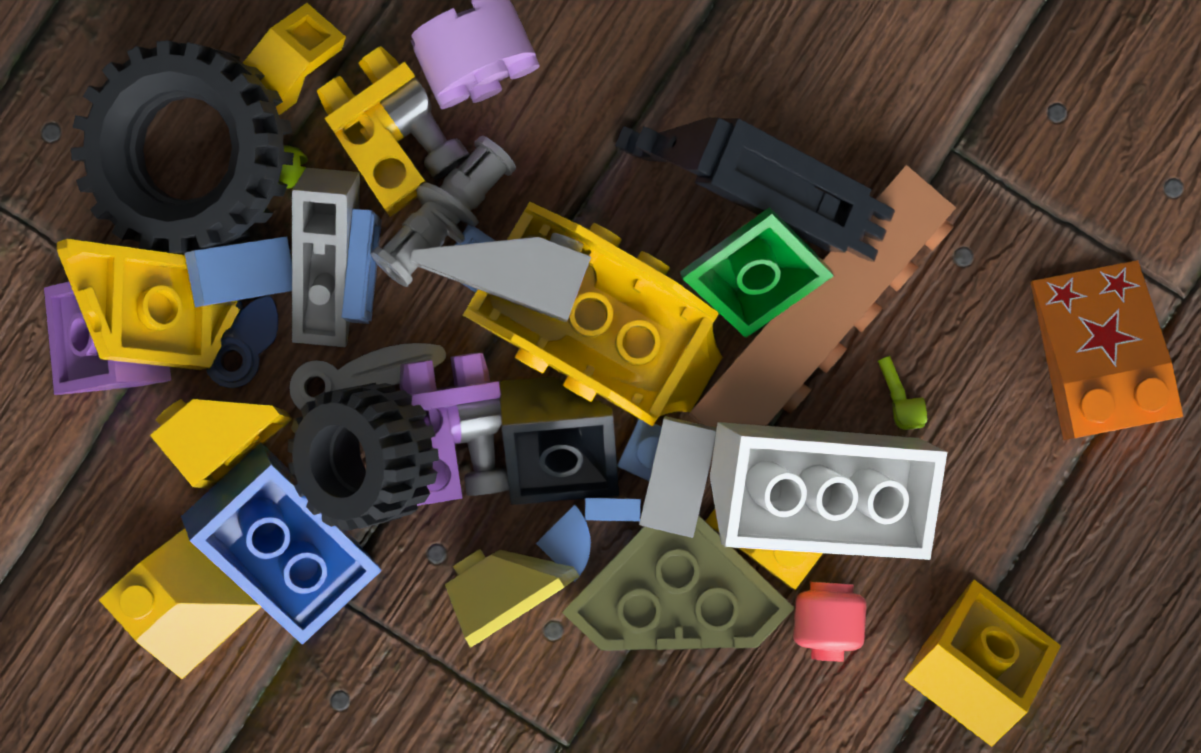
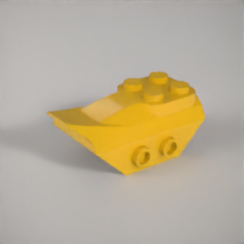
M529 202L507 240L540 237L550 241L552 233H558L583 243L581 253L591 256L567 322L481 290H477L463 316L518 347L519 350L515 358L543 374L549 365L566 375L567 378L563 386L590 402L598 394L651 426L655 424L659 416L673 412H691L723 358L717 348L713 334V323L719 313L679 283L667 277L666 274L670 267L662 261L643 251L635 258L618 248L622 239L606 228L593 223L590 229L587 230L573 221Z

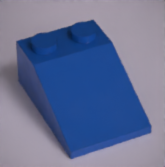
M260 442L187 510L181 518L189 541L303 645L375 578L382 569L347 530H340L339 525L330 527L322 522L321 513L313 515L306 508L307 498L305 496L299 497L294 487L298 484L295 474L290 475V470Z

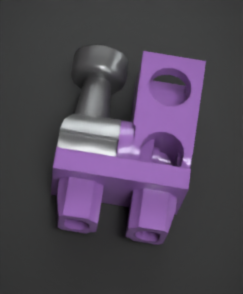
M470 353L450 357L455 386L436 388L432 360L400 364V390H405L412 396V406L421 405L426 412L423 420L426 426H433L436 436L431 438L433 448H438L439 461L433 462V469L438 472L434 484L427 485L431 494L424 503L417 504V506L462 499L455 444L467 442L474 471L467 473L464 477L467 496L485 495L509 490L507 471L504 468H495L494 433L498 431L502 424L499 400L501 395L499 381H490L483 353Z

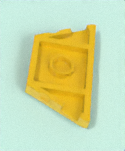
M65 239L57 242L58 255L100 359L195 370L211 367L222 346L221 338L223 333L228 328H231L240 310L236 307L238 300L195 307L185 255L74 239Z

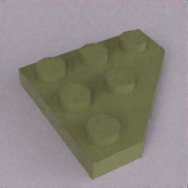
M698 516L693 538L644 526L562 613L601 651L757 648L795 608L732 547L723 546L720 535Z

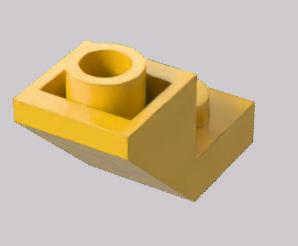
M306 3L271 27L243 64L256 67L265 75L261 82L266 89L278 92L283 101L276 106L278 115H280L297 103L305 76L342 50L346 36L311 5Z

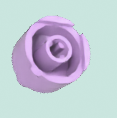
M472 0L471 3L474 8L458 14L452 8L429 20L411 35L413 40L410 41L414 47L416 57L441 109L452 107L466 100L469 96L473 103L488 99L502 91L499 81L509 76L510 79L523 77L540 67L534 49L510 0Z

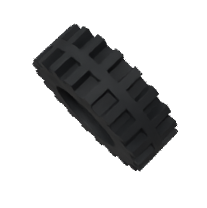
M169 40L156 41L157 47L150 49L137 46L128 50L127 53L130 58L123 64L110 62L102 69L108 78L102 87L88 86L83 97L93 103L88 117L75 115L72 127L84 130L83 147L71 148V159L84 162L87 175L77 179L76 182L80 192L93 193L97 203L90 209L97 219L110 220L115 225L111 233L123 240H135L140 243L139 248L146 250L187 253L194 250L221 247L228 242H242L251 236L248 231L250 226L255 222L266 223L273 213L267 208V205L273 196H284L288 186L279 181L282 165H293L294 153L284 152L283 135L293 132L290 120L280 119L276 106L283 102L277 91L266 89L262 84L261 80L265 76L256 67L244 65L239 61V56L230 52L190 42L178 43ZM195 98L205 101L220 113L229 128L232 151L228 171L217 187L200 198L182 200L169 196L155 185L147 172L143 148L147 128L159 110L172 101Z

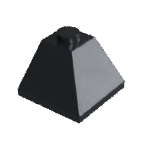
M554 376L500 381L501 421L511 505L619 496L612 408L594 398L590 402L565 388L563 386L564 382Z

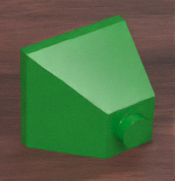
M770 207L680 271L682 279L745 338L834 277L832 269Z

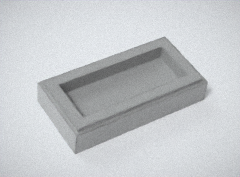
M664 417L639 525L693 538L713 456L717 428L672 417Z

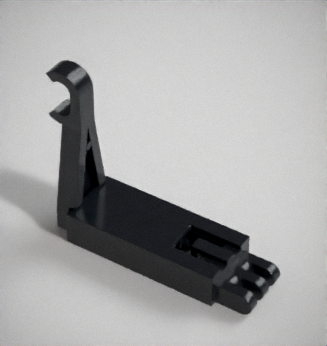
M708 117L659 133L643 126L641 133L623 126L615 145L620 150L646 161L669 162L697 175L694 183L756 215L761 214L770 207L799 237L829 252L846 253L848 251L862 259L874 262L879 251L862 242L863 237L867 236L876 241L883 242L887 230L871 222L872 215L880 220L891 222L895 213L893 208L869 196L872 189L739 118Z

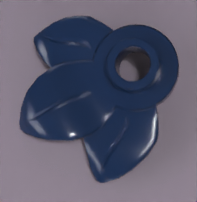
M269 295L254 300L246 307L238 300L236 307L240 310L231 328H228L223 333L221 338L222 346L211 367L206 368L210 378L220 386L240 388L250 383L257 375L260 367L259 354L276 340L279 316L276 304ZM233 351L239 352L243 358L242 366L237 371H228L224 366L225 356Z

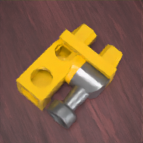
M380 46L363 57L358 63L371 81V86L355 96L342 77L338 76L319 88L317 93L324 110L328 114L324 119L387 214L391 217L418 198L416 189L421 184L426 183L398 144L399 140L412 133L429 153L424 160V166L434 180L444 177L453 169L459 167L470 154L460 140H446L431 114V103L413 72L405 62L399 65L396 59Z

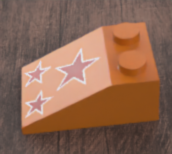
M1138 260L1031 281L1063 440L1183 417L1172 361Z

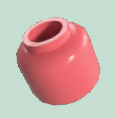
M810 582V590H804L796 596L793 638L801 647L811 648V659L843 662L844 651H853L862 647L865 638L866 600L861 595L853 593V584Z

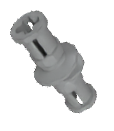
M480 136L474 142L476 149L457 169H453L444 178L443 184L440 187L430 183L421 184L416 189L422 207L417 212L412 213L402 223L403 227L383 249L376 247L371 252V257L377 265L400 285L407 287L413 281L411 274L417 269V266L410 263L413 250L441 247L447 235L461 244L465 237L457 224L462 221L471 227L476 226L479 221L470 210L477 208L485 199V194L504 174L509 176L516 170V165L510 156L489 138Z

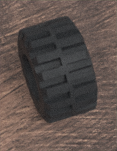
M375 382L323 392L315 396L314 401L307 402L301 408L303 417L295 418L291 427L295 433V438L288 439V452L292 453L293 462L288 463L290 475L295 474L298 484L294 487L299 497L305 496L307 498L306 508L313 515L321 513L323 523L330 527L339 525L340 530H353L396 520L418 510L417 504L424 503L431 494L427 485L435 483L438 473L433 469V462L439 461L438 448H433L431 440L436 435L433 426H426L423 420L426 412L422 406L411 405L412 396L405 390L396 391L395 385L376 384ZM360 443L365 452L366 469L360 455Z

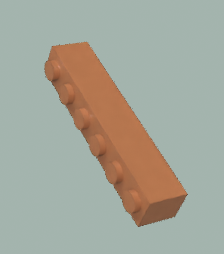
M906 165L876 199L895 210L891 222L880 220L873 215L870 220L887 230L883 242L876 241L867 236H864L862 242L879 251L875 261H867L848 251L846 253L830 252L823 261L832 269L834 277L772 319L688 415L698 424L717 428L718 422L769 426L768 423L781 408L791 414L811 391L804 382L815 369L819 367L824 373H827L847 350L840 341L854 326L862 332L883 309L875 301L890 285L895 291H898L918 269V266L911 261L924 245L933 251L953 229L954 226L946 219L956 207Z

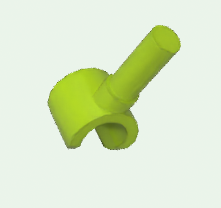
M888 356L879 360V366L893 400L892 409L895 425L903 430L923 428L927 422L924 398L906 399L905 390L891 357Z

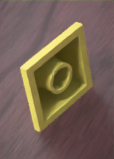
M479 549L453 566L458 576L446 583L445 586L464 638L469 646L473 647L578 578L579 574L572 566L498 550L485 557L482 550Z

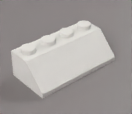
M718 422L710 481L721 544L725 547L930 560L947 452L920 438Z

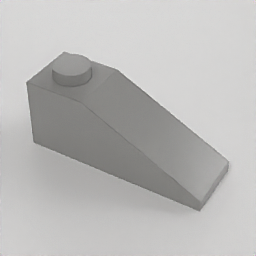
M306 168L292 189L293 343L346 347L348 343L350 322L341 317L352 210L359 209L360 172Z
M552 233L550 241L540 237L415 249L410 257V263L567 322L591 256L581 253L583 243L558 233Z

